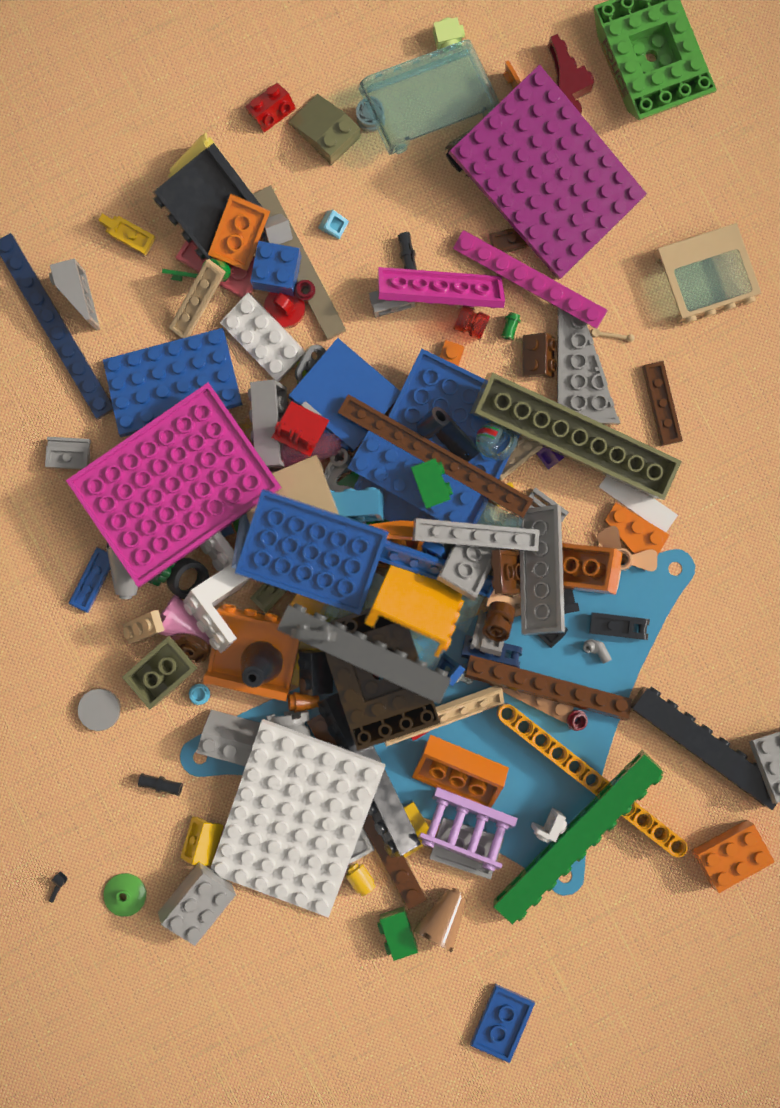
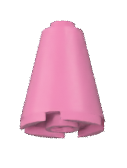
M174 595L160 614L164 631L158 634L167 637L181 633L191 634L200 637L209 645L210 638L205 632L200 631L194 616L186 612L183 601Z

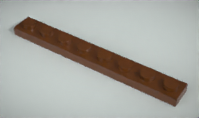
M470 655L468 657L464 676L466 678L625 721L630 717L631 698Z

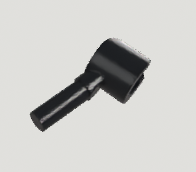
M61 871L51 880L56 885L49 898L51 903L54 902L60 888L68 880L67 876Z

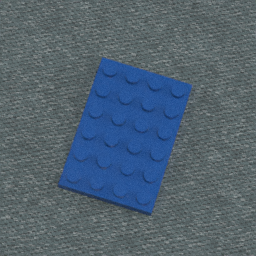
M223 328L103 359L117 429L121 438L134 434L208 382L227 409L243 405Z
M262 489L235 573L360 615L389 531Z

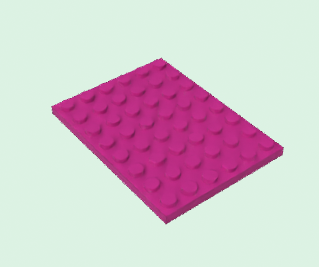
M209 382L66 480L137 587L144 585L255 508L262 489L274 493L282 489Z

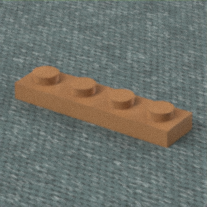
M502 687L504 693L564 723H567V717L574 708L573 706Z

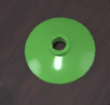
M129 873L114 876L108 881L104 889L105 905L117 916L127 917L134 915L143 907L146 900V888L143 882L137 876ZM121 893L127 896L126 900L120 898Z

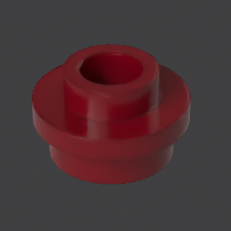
M301 280L296 284L295 294L298 299L308 301L314 297L316 290L311 281ZM303 288L309 289L307 294H303L301 291Z
M573 710L567 717V725L570 729L579 731L587 726L588 719L583 711Z

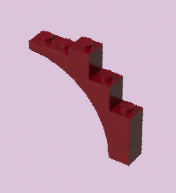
M557 33L550 37L548 43V50L554 61L557 86L582 114V106L576 99L591 92L594 77L590 71H587L585 65L577 68L575 59L570 57L567 52L565 41L561 40Z

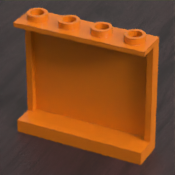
M231 604L221 605L216 611L237 639L222 653L213 647L211 648L208 669L204 675L203 683L286 702L290 692L300 640L291 638V636L277 630L282 619L278 618L275 614L266 613L263 615L258 614L253 609L240 610ZM259 641L269 642L281 652L283 658L282 670L274 680L258 687H249L242 680V653L252 643Z

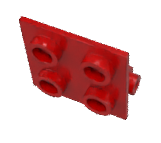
M291 401L281 421L277 422L275 432L271 438L310 457L329 420Z

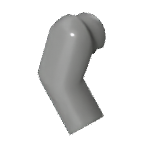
M593 639L584 642L583 650L586 653L598 654L602 664L612 660L603 642Z

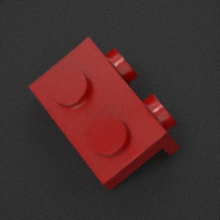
M278 83L268 87L265 92L252 99L245 106L247 112L258 122L263 132L268 131L296 109L290 94Z

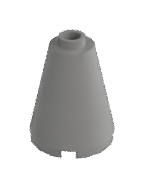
M107 542L106 548L115 594L119 595L120 599H132V596L137 594L138 587Z

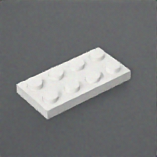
M247 293L220 322L271 377L278 382L296 365L305 352L297 341L250 293Z

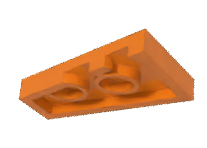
M614 503L604 520L609 527L616 526L618 528L620 540L624 542L632 554L653 549L657 552L658 556L670 534L618 503Z

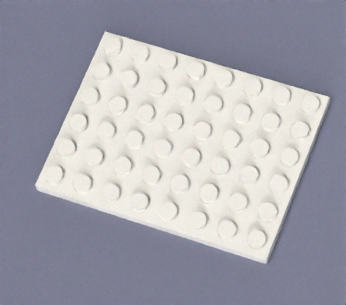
M263 719L210 869L221 878L329 918L386 764Z

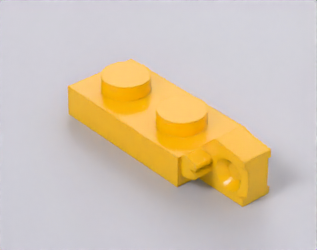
M102 213L98 219L100 224L107 228L106 233L145 256L156 239L153 234L120 216L114 215L113 219Z

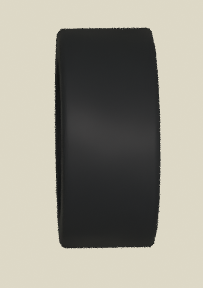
M182 558L175 562L174 567L171 569V575L167 578L166 582L173 594L185 600L193 588L209 579L210 576L206 567L200 562L191 558ZM195 568L197 571L195 583L189 589L181 590L179 588L181 575L186 570Z

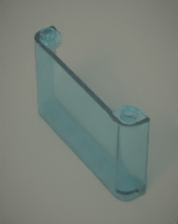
M469 39L369 75L359 85V91L389 155L405 152L410 140L480 113L485 117L500 103Z

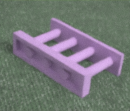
M437 787L432 796L433 799H436L437 806L427 834L421 832L418 836V839L422 840L421 844L434 848V845L480 862L483 864V868L490 871L501 869L503 864L495 860L505 830L515 827L518 818ZM451 805L456 807L457 814L448 840L445 842L435 838L445 807ZM469 812L476 815L477 822L468 848L465 850L455 846L464 817ZM490 820L496 823L497 830L486 858L475 852L485 822Z

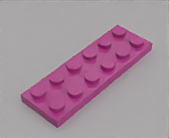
M378 267V298L381 300L504 308L505 305L501 276Z

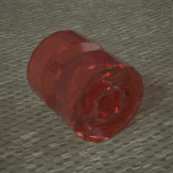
M463 305L453 330L463 334L468 332L470 337L480 341L491 316L481 311L475 313L474 308Z

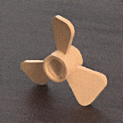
M610 526L597 535V541L603 547L615 548L628 558V562L620 566L618 585L621 571L628 570L631 565L650 572L656 570L657 552L649 549L631 555L628 550L621 548L619 531L616 526Z

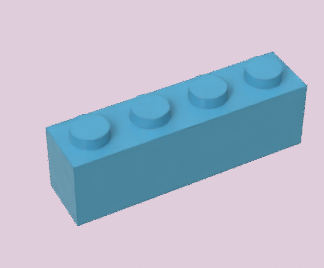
M368 487L360 491L345 489L343 492L330 490L339 515L359 522L383 521L384 496L379 489Z

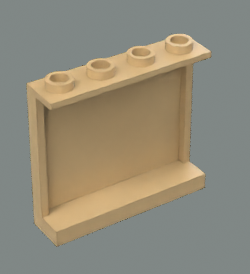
M316 455L272 473L282 487L281 490L276 492L277 494L339 514L323 473L324 469ZM256 507L246 513L250 525Z

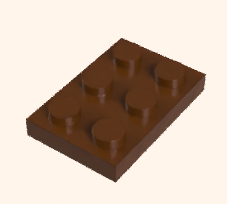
M492 551L490 562L493 568L492 586L495 594H521L520 551Z

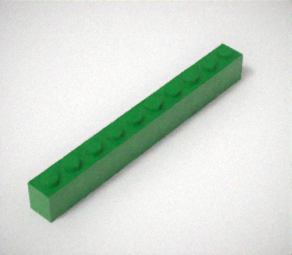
M641 750L566 826L563 834L559 833L556 842L551 841L494 899L493 907L512 925L517 920L521 921L526 916L527 910L531 906H536L541 901L542 895L546 891H551L556 886V881L561 876H566L576 861L579 862L587 854L586 850L591 845L593 847L596 846L602 839L601 835L606 830L611 831L617 824L616 820L621 815H627L632 809L631 805L636 800H642L647 794V789L652 784L656 785L661 781L662 774L664 773L662 768Z

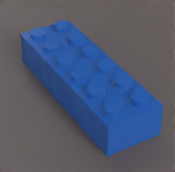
M371 431L367 432L348 469L440 521L466 522L481 495L480 493L443 474L444 482H449L453 492L452 495H449L451 500L426 509L411 467L424 463V461Z

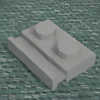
M47 437L48 445L46 446L45 467L82 470L89 465L90 439Z
M480 610L470 649L477 648L482 652L500 656L504 641H493L483 635L482 629L487 613H483Z

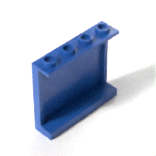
M337 338L289 394L288 399L300 406L306 401L322 417L329 420L323 433L329 438L335 437L339 441L338 445L341 448L353 452L365 438L368 430L338 414L347 395L349 394L385 414L397 400L401 391Z

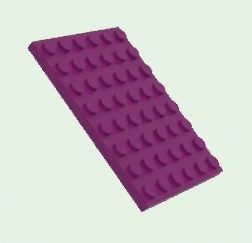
M540 64L448 152L558 280L647 195Z

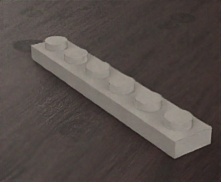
M416 518L414 519L412 541L538 551L540 530Z

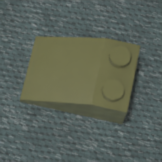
M316 94L288 121L331 166L361 138L360 127L345 112L319 94Z
M168 636L122 678L150 710L171 694L197 667L175 641Z

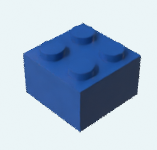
M258 241L250 280L253 289L273 293L280 292L284 295L294 296L302 257L300 248Z

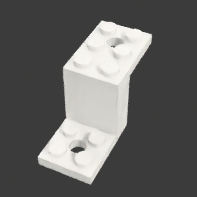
M221 532L200 545L202 551L213 560V566L219 572L193 588L183 603L186 612L189 615H193L196 619V624L200 631L205 632L210 638L209 643L211 646L222 653L237 638L214 606L240 590L250 578L235 573L236 569L232 568L234 550Z

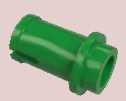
M509 312L505 316L506 322L501 337L507 340H514L517 325L521 323L520 315Z

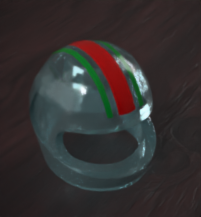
M496 423L483 425L476 434L477 449L484 456L496 461H502L509 457L518 443V438L512 431ZM510 438L509 445L506 447V449L503 450L501 453L496 454L501 444L505 440Z

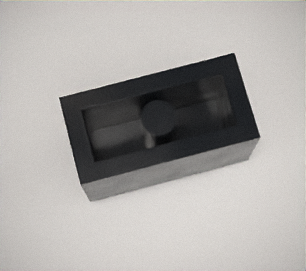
M320 649L299 651L300 694L316 696L333 693V675L325 651Z

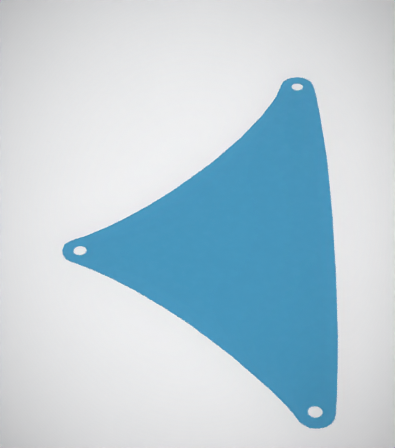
M668 550L658 554L655 571H646L632 565L628 570L621 571L616 595L573 590L575 603H578L580 611L564 614L565 627L568 631L552 648L537 635H522L521 615L514 617L509 639L504 641V643L516 645L523 649L522 656L519 657L521 669L629 698L638 674L668 614L695 574L694 561L683 550ZM672 562L680 563L682 566L681 574L677 576L671 575L668 570L669 565ZM591 612L650 619L646 633L648 634V640L590 634ZM479 615L455 623V630L452 636L449 637L451 638L450 645L446 651L442 649L445 654L460 665L467 664L468 662L467 658L461 657L465 635H474ZM634 624L633 632L638 633L639 624ZM421 636L414 640L423 648L418 655L419 659L428 663L427 668H429L428 666L436 657L434 654L439 642ZM589 639L603 642L612 660L602 664L598 654L586 653L583 650L584 642ZM505 653L506 658H511L509 653ZM334 678L333 693L319 695V701L338 692ZM473 680V683L470 685L465 684L463 681H459L453 686L449 684L441 703L439 704L434 701V705L437 707L492 686L477 680ZM298 687L294 690H291L289 694H293V692H300V688ZM503 692L504 703L514 706L600 775L603 774L606 759L620 719L574 707L573 710L583 711L588 719L587 726L583 730L574 731L568 727L567 723ZM288 698L286 702L272 699L237 716L260 723L263 719L266 720V716L270 714H275V717L284 716V712L289 711ZM498 706L433 729L415 741L409 738L389 746H385L384 742L374 745L381 762L386 764L385 770L403 807L414 801L422 816L429 820H432L437 806L436 799L432 798L436 788L412 778V775L430 734L509 767L504 788L491 808L518 818L515 827L505 830L504 840L499 853L524 868L552 841L545 842L537 838L531 827L532 822L544 827L551 809L554 808L566 817L565 821L568 825L596 797L595 794L500 721L496 714ZM318 707L305 710L309 711L310 719L320 714ZM504 708L501 712V716L504 719H508L512 715L510 708ZM305 721L304 724L309 728L310 733H311V737L315 738V736H314L312 730L310 729V727H309L307 721ZM522 721L518 725L520 732H525L529 728L527 721ZM201 734L185 743L181 749V764L189 774L195 777L227 774L243 775L246 767L207 756L205 763H195L193 755L198 749ZM539 734L535 738V743L542 745L545 742V735ZM559 747L552 751L553 758H559L562 755V749ZM572 761L569 764L570 771H576L579 767L578 761ZM588 775L586 783L593 784L596 779L595 775ZM451 805L445 807L442 817L455 820L457 814L456 807ZM469 812L463 820V824L475 827L477 822L476 815ZM488 820V822H485L483 830L495 834L497 830L496 823ZM586 855L581 861H576L571 866L572 879L570 882L562 883L559 879L556 881L557 884L552 889L554 892L562 896L572 895L581 888L584 882Z

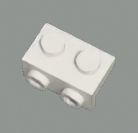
M552 808L544 827L532 822L531 827L534 830V834L540 840L556 842L559 833L563 834L566 828V817L559 810Z

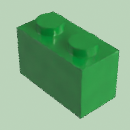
M435 458L411 467L426 509L451 500L449 495H452L453 492L449 482L445 483L442 477L445 474V470L441 461L437 462Z
M404 906L380 914V922H377L380 934H385L387 942L384 943L387 955H392L393 961L418 953V947Z

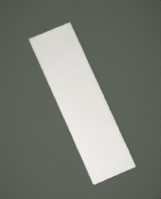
M608 476L605 477L599 488L643 519L667 532L678 516L653 497Z

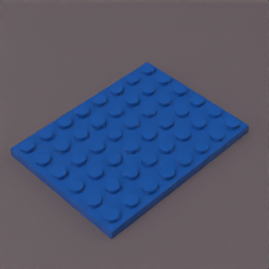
M422 348L388 416L418 433V421L434 407L442 408L481 451L469 463L497 479L500 478L520 437L470 413L484 382L483 378ZM482 426H491V427H494V428L499 429V431L496 430V429L490 428V427H482ZM480 428H488L498 432L496 436L482 432L495 439L480 435L482 437L479 442L480 444L476 441V434ZM436 435L430 439L426 438L449 451ZM361 475L354 486V489L358 491L368 487L379 489L384 496L383 518L390 522L398 520L414 521L416 518L438 520ZM480 495L465 523L477 524L489 499Z

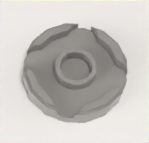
M91 690L84 694L79 701V719L90 730H107L115 725L120 717V701L110 690Z

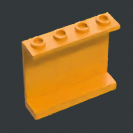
M390 565L365 624L373 627L379 615L439 642L434 656L439 657L442 649L446 651L450 645L451 638L449 637L452 636L455 630V623L460 615L459 611L464 600L461 599V593L438 580Z

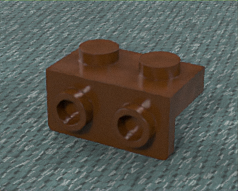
M546 332L523 335V377H554V371L556 370V362L554 360L556 341L552 335Z

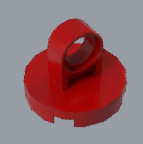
M270 292L265 299L264 308L283 328L295 327L302 321L305 315V303L298 299L295 293L294 296H290L280 292Z

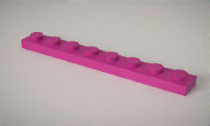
M464 230L453 247L455 251L595 329H598L608 311Z

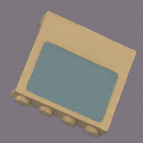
M737 223L658 248L654 253L655 261L662 262L680 314L676 320L677 324L682 322L690 324L695 322L697 317L704 315V318L714 316L717 314L716 311L722 309L724 312L736 308V305L743 303V305L751 304L761 294Z

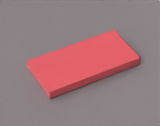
M185 241L175 258L199 273L206 259L202 261L194 250L197 248L192 241L190 243ZM255 257L252 258L248 271L227 263L231 269L230 277L226 281L220 282L219 285L241 299L247 293L251 294L254 290L250 280Z

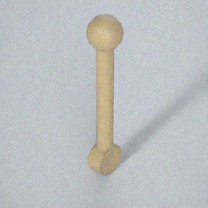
M593 329L591 332L593 337L605 336L625 339L628 342H633L635 339L632 334L620 335L600 332L599 329Z

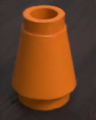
M300 692L288 694L289 711L297 713L319 707L317 704L319 702V695L309 696L300 694Z

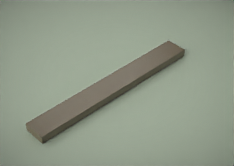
M271 185L253 194L263 208L270 210L268 218L282 214L288 219ZM289 221L293 238L280 245L300 248L302 257L297 282L309 280L314 284L316 292L314 297L308 300V303L327 340H330L344 333L346 329ZM303 288V294H307L309 289Z

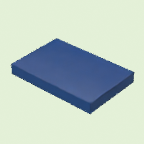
M495 983L470 1046L510 1063L533 1010L535 1001Z

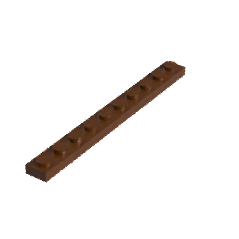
M349 394L338 411L339 415L424 462L436 458L437 462H442L446 475L521 518H524L534 500Z
M320 714L307 721L316 739L337 746L334 737L328 732V725L325 719ZM367 814L363 827L405 905L410 910L426 901L427 897L404 855L391 858L384 848L385 843L375 829L374 820L371 815Z

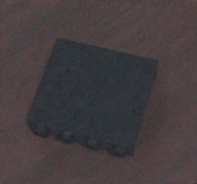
M214 143L209 145L153 191L155 195L153 200L161 209L165 207L169 212V215H167L168 219L174 226L177 224L183 230L181 235L188 243L192 241L197 248L194 251L202 261L213 258L208 253L230 194L261 206Z

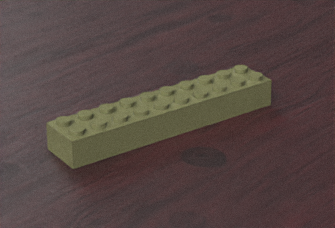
M493 372L486 375L470 411L471 414L655 499L665 500L682 462Z

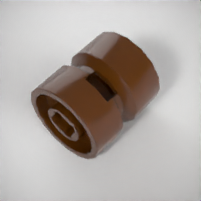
M495 601L489 604L482 629L483 635L497 642L509 639L516 613L515 608L503 601Z

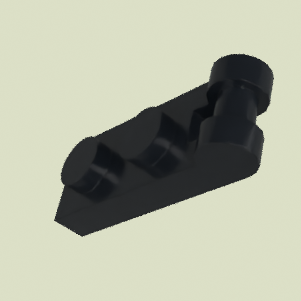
M591 612L589 633L648 640V634L646 633L650 619ZM634 624H639L638 633L633 632Z

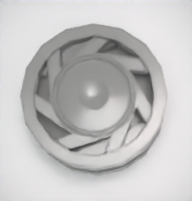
M367 97L362 99L356 107V120L362 130L374 132L383 126L384 106L376 98Z

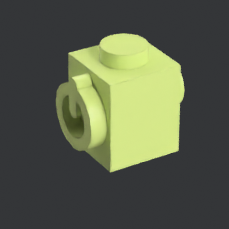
M447 17L433 23V36L437 52L452 53L461 47L462 38H465L463 25H459L458 17Z

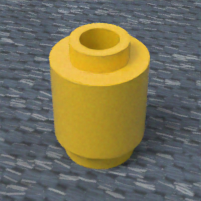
M356 862L347 868L348 873L345 877L356 893L365 896L375 888L374 879L363 863L358 865Z

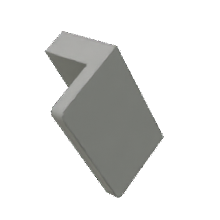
M378 291L369 293L375 318L415 307V302L386 301L378 298Z

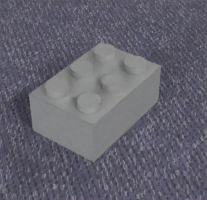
M198 862L159 910L158 915L161 925L195 946L236 896L232 883L221 878L214 871Z

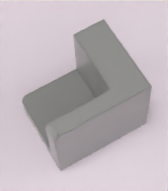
M282 214L269 217L262 232L263 241L281 244L292 240L289 220Z

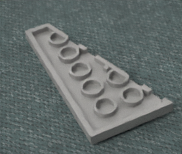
M558 308L557 403L602 424L619 425L620 420L616 414L615 405L610 396L608 384L587 324Z

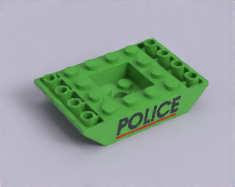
M608 0L594 6L598 40L625 107L637 120H642L717 91L680 0ZM653 54L656 60L650 62L646 59V55Z

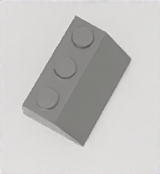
M211 710L202 731L196 753L246 766L261 723Z

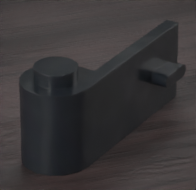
M434 407L417 423L418 433L421 436L430 439L436 435L451 453L467 462L481 452L453 419L440 407Z

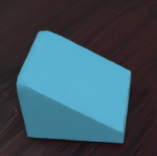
M328 210L318 228L340 239L349 221L336 211Z

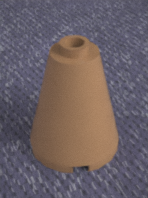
M455 888L452 891L447 889L415 927L414 932L452 953L466 899L463 898L464 893Z

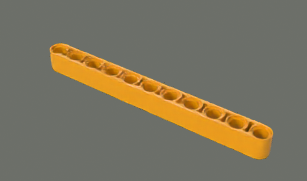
M508 703L498 706L496 714L500 721L597 796L609 783L607 779L514 706ZM504 708L512 710V715L508 719H504L501 716ZM522 721H527L529 724V728L525 732H520L518 729V725ZM539 734L545 735V742L542 745L535 743V738ZM557 747L561 748L562 755L559 758H553L552 751ZM572 761H578L579 763L576 771L569 770V764ZM590 774H594L596 777L593 784L586 783V778ZM636 802L631 805L632 809L630 812L623 816L626 820L672 856L682 857L686 854L687 844L681 837ZM641 814H645V822L642 824H638V816ZM661 827L663 829L662 835L655 837L654 831ZM674 841H679L680 843L677 850H671V845Z

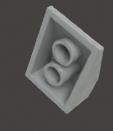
M75 258L51 264L49 278L52 285H55L58 291H61L96 331L101 330L85 270Z

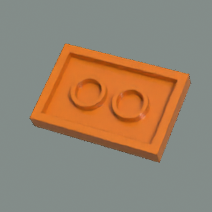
M230 194L208 255L248 271L270 210Z

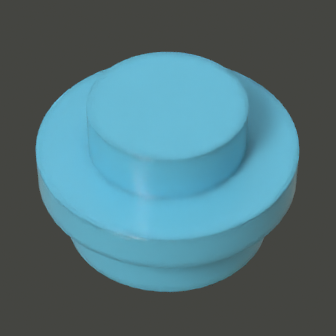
M195 684L189 690V698L196 705L205 704L210 698V690L204 684Z

